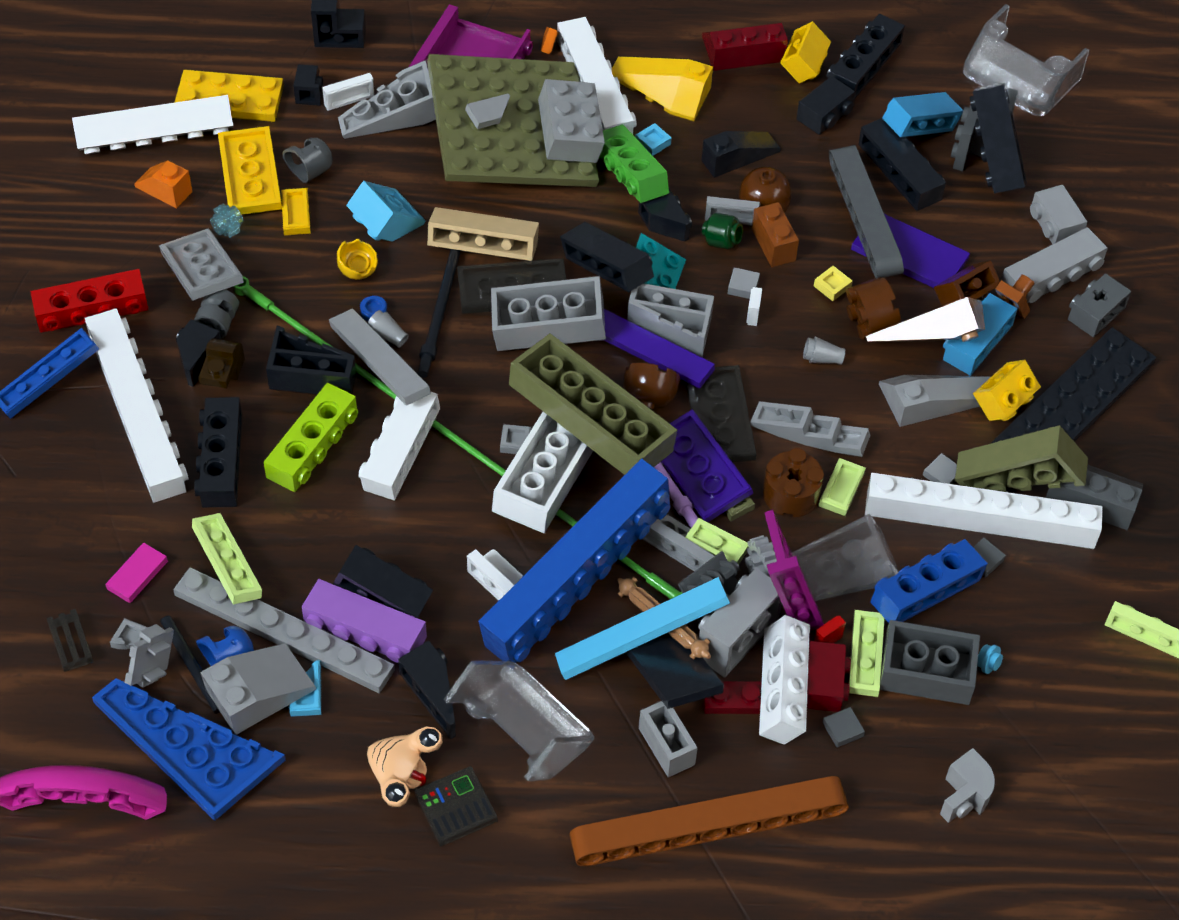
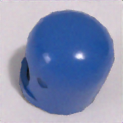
M228 626L224 628L225 639L213 642L210 637L205 636L197 640L196 644L209 665L212 666L227 657L254 651L252 641L245 630L238 626Z

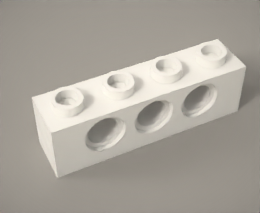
M784 615L764 629L759 727L760 736L784 745L806 732L810 634L809 624Z

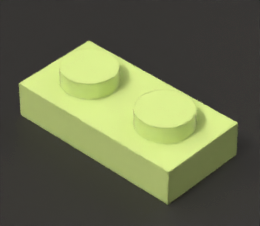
M700 518L697 519L685 537L714 556L723 551L727 561L734 560L738 565L746 555L747 548H749L747 542Z

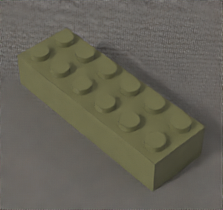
M551 333L511 362L509 385L624 475L641 458L655 467L673 452L677 435L676 428Z

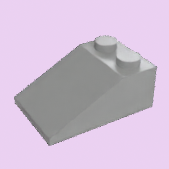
M286 643L227 657L200 672L206 691L235 735L316 690V686Z

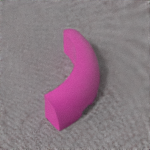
M50 765L24 769L0 777V806L12 811L31 805L42 804L44 798L50 800L61 799L64 803L87 804L89 801L95 803L106 801L109 802L111 809L123 811L145 820L166 810L167 794L164 787L150 780L111 769L81 765Z

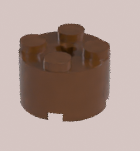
M884 277L875 278L846 289L848 300L851 303L847 305V312L851 321L857 320L859 324L857 325V330L862 340L867 339L866 336L901 323L899 308L894 309L892 302L896 298Z
M793 448L791 451L782 452L774 456L767 464L763 487L764 500L768 507L780 515H783V513L793 514L792 517H801L812 512L820 498L824 472L818 461L800 448Z

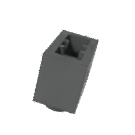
M1105 273L1099 280L1096 281L1094 279L1091 281L1082 295L1077 294L1069 305L1071 311L1068 320L1094 338L1126 308L1131 290Z

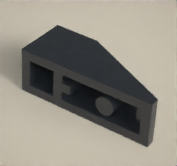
M725 131L703 140L701 161L715 178L779 153L781 148L768 132Z
M428 640L398 659L399 674L448 737L453 739L456 737L446 667L448 661L440 648L435 649Z

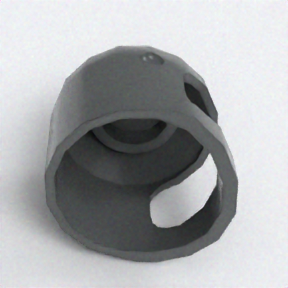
M319 138L306 139L304 148L291 146L283 151L285 163L303 183H307L328 171L333 162L330 148ZM292 153H295L303 163L295 164L292 159Z

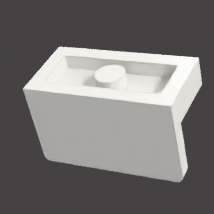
M476 549L467 555V572L498 601L523 577L519 571L494 549L484 556Z

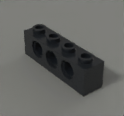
M878 14L873 21L867 23L864 32L855 37L852 46L842 52L839 61L830 66L826 77L830 78L833 76L854 90L855 99L901 45L905 25L882 14Z
M205 398V409H200L199 413L200 426H203V432H198V448L202 449V453L196 457L197 473H200V479H195V496H200L202 508L237 507L242 429L240 398Z

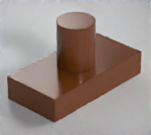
M1021 274L1013 287L1001 280L995 289L998 297L1018 308L1016 314L1023 319L1026 318L1031 310L1025 297L1034 286V281Z

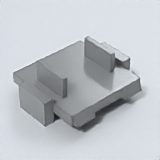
M155 624L140 631L139 636L143 640L130 646L129 656L131 659L129 672L126 673L125 677L126 684L130 686L138 684L143 688L166 676L167 673L164 670L168 667L174 633L172 628L169 627L164 630Z

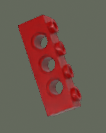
M139 269L30 291L40 333L83 325L86 323V317L116 308L120 316L149 310Z

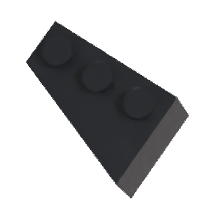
M357 545L353 548L333 585L415 618H418L433 591L421 579L412 578L402 572L397 565L386 563L376 557L371 550Z

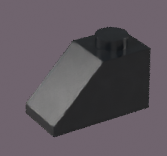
M192 319L184 328L179 330L176 342L188 385L193 387L199 380V375L207 356L205 348L212 338H221L218 330Z

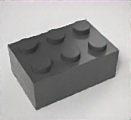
M890 620L884 642L880 690L969 705L976 683L980 635Z

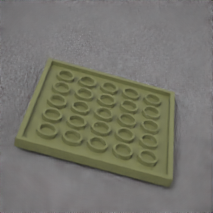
M439 54L428 55L427 64L445 181L597 187L599 178L596 163L549 160L546 157L538 98L545 79L579 82L574 62ZM509 94L510 98L500 123L477 129L465 111L467 104Z

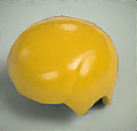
M359 239L341 243L337 251V266L343 275L355 280L364 279L372 275L376 270L378 264L377 252L370 244Z

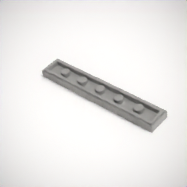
M353 308L329 319L331 328L405 405H409L431 394L428 384Z

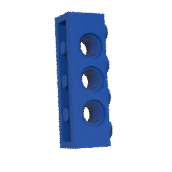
M966 539L956 544L950 543L941 552L925 556L918 564L912 567L909 565L905 566L895 576L882 578L875 585V591L870 602L888 623L890 620L904 622L979 582L988 563Z

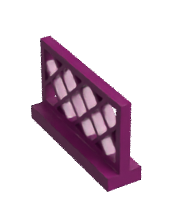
M774 511L764 512L777 562L767 564V568L786 614L809 624L810 631L818 629L824 625L823 619L797 556L792 555Z

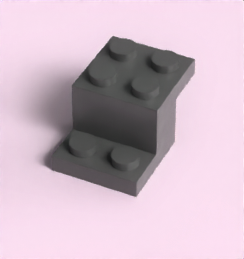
M1008 88L1013 112L1019 90ZM971 105L970 108L964 107L961 122H964V125H958L955 140H959V143H954L951 157L955 158L953 169L960 171L964 169L968 153L981 156L980 147L984 146L982 136L978 137L975 122L979 121L977 111L973 112Z

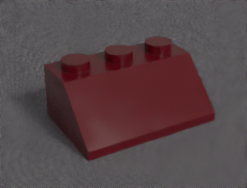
M782 23L702 33L713 71L781 62L788 44Z

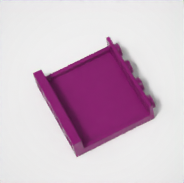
M449 4L409 67L425 60L427 62L429 54L524 59L526 55H530L533 48L531 30L527 29L522 38L459 19L458 7Z

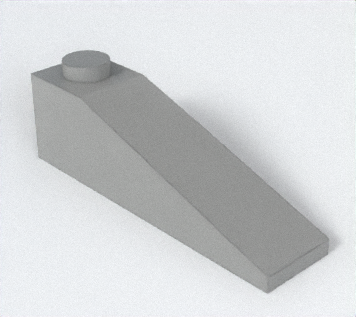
M426 60L402 70L396 74L397 79L386 87L381 85L377 88L378 93L369 100H361L339 116L338 120L343 138L419 126L436 120Z
M902 375L879 381V386L899 427L980 407L973 393L990 377Z

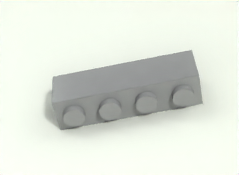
M1086 227L1005 268L1001 280L1013 287L1021 274L1029 277L1035 284L1025 298L1027 303H1033L1042 295L1048 292H1055L1062 285L1078 280L1083 274L1091 270H1098L1104 264L1108 248Z

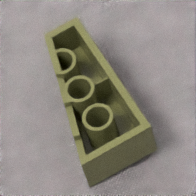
M1059 425L959 452L955 480L960 486L1006 492L1008 487L1027 491L1032 490V485L1048 484L1049 489L1061 488V483L1074 482L1075 486H1085L1088 457Z

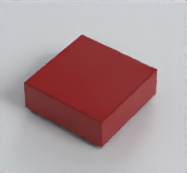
M840 615L834 617L816 630L814 641L825 643L837 642L843 638L846 622Z

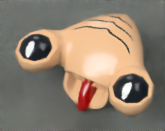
M426 726L408 735L385 738L374 742L368 747V762L380 784L382 798L391 807H402L409 799V789H415L426 783L427 766L420 755L422 752L430 753L438 750L443 743L442 733L435 727Z

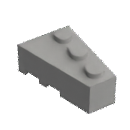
M643 283L631 291L627 320L703 358L712 319L714 296Z

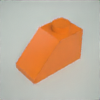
M168 160L150 167L134 183L136 188L176 209L192 193L189 171Z

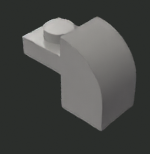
M972 748L950 765L946 780L956 790L954 794L944 801L940 815L948 823L957 816L960 819L965 817L973 808L980 815L986 809L994 789L995 779L991 767Z

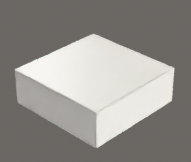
M753 287L751 289L746 322L748 325L757 326L762 288Z

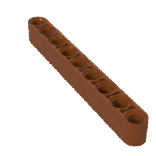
M829 776L585 824L572 829L569 835L577 865L592 866L836 817L845 813L849 809V805L840 778Z

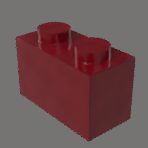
M816 641L809 642L807 709L839 712L842 702L848 701L850 684L844 683V677L850 673L851 657L845 656L846 645Z

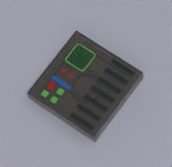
M472 766L414 790V795L440 847L498 822V817Z

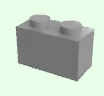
M1063 185L1035 192L1030 212L1032 217L1042 227L1045 237L1049 238L1052 244L1086 228L1087 220Z
M660 701L640 710L639 730L667 777L694 766L697 746L674 708L667 709L664 703Z

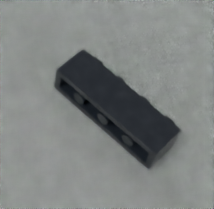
M1002 82L975 88L973 96H970L972 111H977L979 121L975 122L977 136H982L984 146L980 147L982 160L987 162L989 172H986L988 187H993L994 193L1023 188L1026 186L1027 181L1007 83Z
M883 118L861 127L858 145L916 211L942 200L946 185L943 176L933 169L929 161L917 151L910 140L906 137H899Z
M587 222L560 236L566 259L627 292L634 290L654 277L652 270L653 262L648 253Z

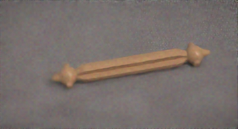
M635 577L632 579L618 578L620 590L618 595L621 598L624 595L629 596L630 601L641 611L644 612L661 604L643 588L636 586L638 580ZM683 625L668 632L684 648L691 649L689 656L693 660L696 657L711 658L708 646L710 641L707 638L704 641L698 640L697 634L688 626Z

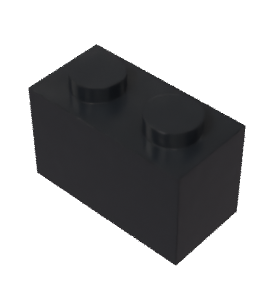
M831 76L799 101L797 120L820 135L826 129H831L841 117L847 116L852 111L855 91Z

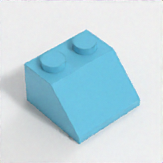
M367 181L361 183L346 205L353 212V218L363 224L368 229L367 233L377 241L383 239L393 242L426 222L397 189Z

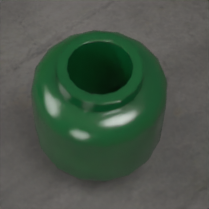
M714 213L709 217L708 221L704 222L702 234L705 236L708 245L716 248L732 249L741 242L743 226L738 218L733 215Z

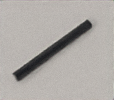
M170 615L163 617L160 623L164 629L170 627L174 630L172 643L214 714L220 713L206 691L200 673L203 669L172 617Z

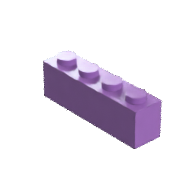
M321 579L317 580L302 605L303 619L307 624L330 632L344 641L350 640L357 643L367 651L382 653L397 663L400 657L422 645L427 638L425 621Z

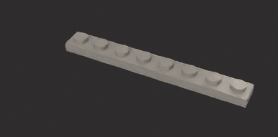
M193 568L187 570L173 589L175 596L277 645L286 643L292 652L312 662L320 660L321 666L379 694L395 671L393 663L307 624L258 599L233 605L220 581Z

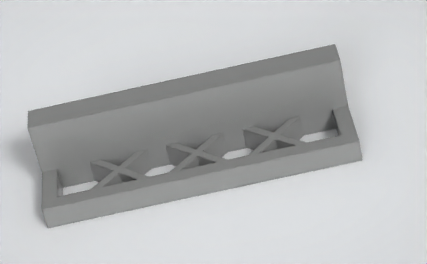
M666 515L661 520L657 519L651 525L648 534L643 538L646 542L693 571H696L714 557L710 552L685 538L690 528L669 515Z

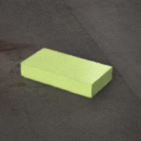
M839 458L821 496L819 507L846 516L866 468Z

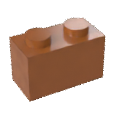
M779 202L754 208L752 231L770 266L775 267L796 261L799 239Z

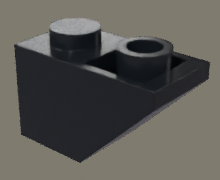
M670 189L667 195L643 203L639 202L638 213L649 231L681 241L689 240L690 228H692L691 218L688 213H684L678 196L673 195Z

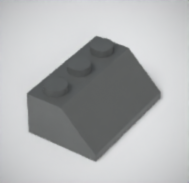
M1087 465L1085 486H1075L1074 482L1061 483V488L1049 489L1046 498L1102 506V522L1128 530L1143 489V484Z

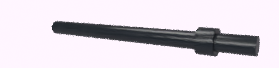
M450 249L426 342L421 346L419 354L421 361L417 374L422 378L428 376L431 362L436 358V343L459 261L460 250Z

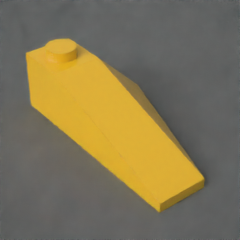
M618 57L612 67L613 77H617L619 83L632 91L638 90L646 95L645 99L651 103L656 101L664 106V111L691 121H695L711 89L713 66L690 59Z

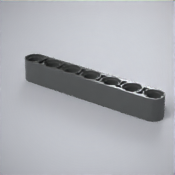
M856 145L829 150V160L833 174L875 278L903 274L904 267L900 251Z

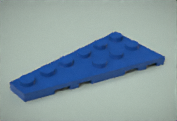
M117 678L92 697L94 704L214 821L286 761L285 754L263 748L260 743L252 739L248 741L233 734L230 729L192 712L188 714L177 709L176 705L168 701L162 702L149 696L148 692L135 686H130Z

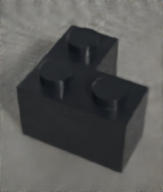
M312 0L311 18L315 47L364 48L366 32L364 9H340L339 0Z

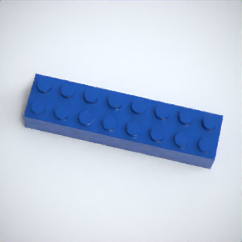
M641 458L478 621L485 647L510 668L517 661L522 662L528 656L530 648L537 641L544 640L549 634L551 627L558 620L561 621L566 618L571 610V606L578 599L583 600L589 594L591 586L598 579H604L610 572L611 566L618 559L621 560L626 557L637 539H643L650 531L651 525L657 519L661 520L667 515L670 510L668 478Z

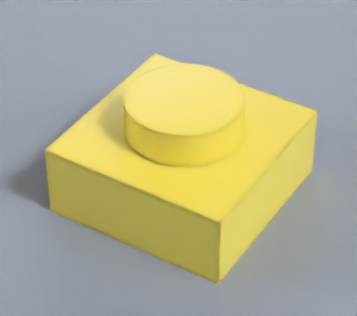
M832 266L815 279L814 287L829 299L835 301L846 292L847 288L852 287V280Z

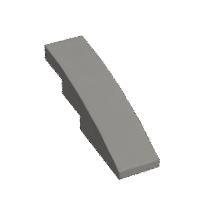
M759 401L750 422L753 427L793 442L835 453L860 457L863 456L870 438L869 428L842 425L840 418L813 415L812 408Z

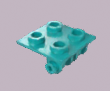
M641 233L635 248L649 254L653 262L652 270L654 277L644 284L676 289L686 259Z

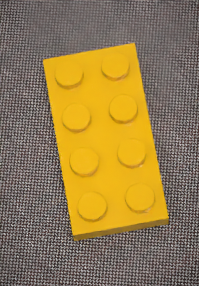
M183 70L174 103L228 95L232 118L275 122L284 82L283 78Z
M269 126L219 132L218 138L229 215L235 216L282 209Z

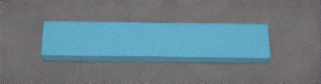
M719 577L556 652L557 662L564 679L567 680L730 604Z

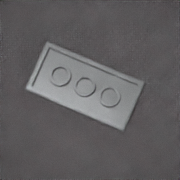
M205 229L159 246L161 254L192 301L244 283L242 274L210 229Z

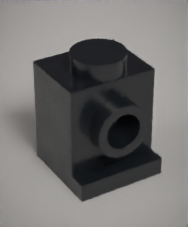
M298 64L293 86L295 104L321 106L320 92L323 90V76H319L320 70L318 66Z

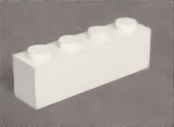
M431 392L428 396L409 405H405L396 396L391 416L385 418L382 433L379 439L376 438L373 441L368 461L363 462L360 467L359 478L361 479L364 491L395 501L440 410L438 394Z

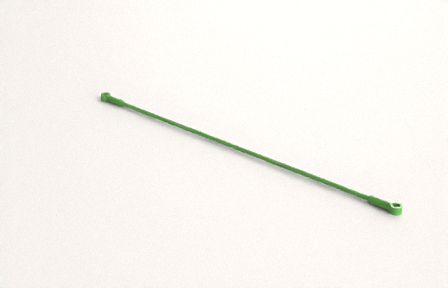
M242 276L244 283L233 286L234 292L237 295H246L265 310L272 311L320 346L323 343L329 345L276 307L273 301L250 286L248 278ZM355 363L358 374L393 399L396 398V395L386 384ZM434 420L432 427L501 476L504 475L505 469ZM561 509L556 513L558 517L572 527L578 522ZM627 556L620 560L644 577L648 584L669 599L683 594L653 572L649 573Z

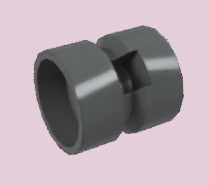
M226 289L204 296L194 321L218 330L222 339L229 331L232 319L235 317L239 307V300Z

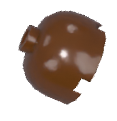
M772 167L756 168L744 177L740 186L739 199L760 202L759 207L779 202L783 211L786 212L791 200L790 183L786 176Z
M632 363L629 367L626 366L624 390L652 411H654V408L668 405L676 396L680 382L679 374L667 368L666 373L658 370L659 365Z

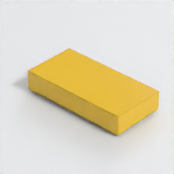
M308 188L281 190L284 235L311 233Z

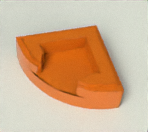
M546 27L541 44L542 52L547 54L552 52L558 34L557 30Z

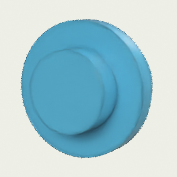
M988 644L982 647L978 654L977 666L981 668L982 672L989 674L1000 667L1003 660L1001 648L997 645L990 646Z

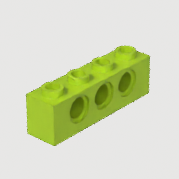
M326 383L265 459L266 478L293 492H296L301 484H305L309 480L314 467L324 461L327 451L332 444L338 443L343 430L357 418L356 396L330 383Z

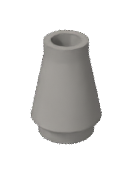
M378 310L367 323L383 340L396 345L398 348L408 339L409 335L402 330L388 312L383 313L381 310Z
M816 336L814 339L807 338L803 351V359L809 360V363L842 364L845 356V348L835 346Z

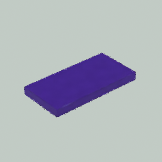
M884 214L902 257L904 275L934 288V286L960 272L968 261L969 252ZM857 236L852 243L851 250L867 257L859 236Z
M693 409L670 423V425L677 429L674 450L661 461V464L682 493L688 497L702 520L710 522L753 494L750 485Z

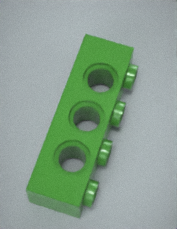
M623 124L603 130L605 143L598 159L601 158L607 169L611 170L616 175L617 180L627 187L630 195H634L640 203L669 194L667 171Z

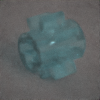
M223 203L213 209L215 214L210 218V223L219 236L224 234V236L228 235L231 238L241 232L239 227L243 223V217L235 206L229 207V205L225 206Z

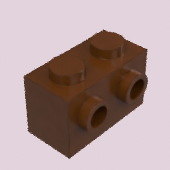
M991 260L965 268L934 286V290L943 307L966 297L977 300L984 299L989 294V291L998 286L1000 280Z

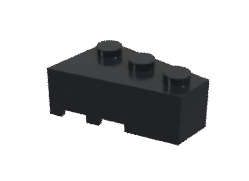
M276 326L266 367L269 389L318 394L326 383H330L353 394L356 380L354 355L324 343L320 346L308 341L306 336L300 334L297 337L285 332V328Z

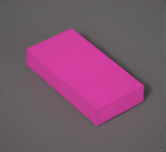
M143 543L106 583L107 590L131 603L168 562L167 556Z

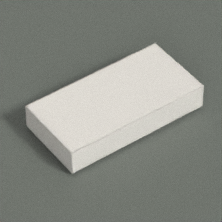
M370 73L322 87L324 105L327 111L374 96L373 77Z

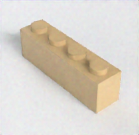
M435 207L428 222L427 245L532 261L538 244L539 222Z

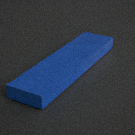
M80 328L0 391V408L11 419L99 350L98 346Z

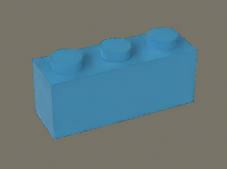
M946 92L893 98L889 102L882 118L899 137L953 131L963 114V110Z
M991 293L981 301L985 330L978 332L979 337L967 342H963L962 339L945 340L943 348H945L943 360L970 376L1013 326L1018 309Z

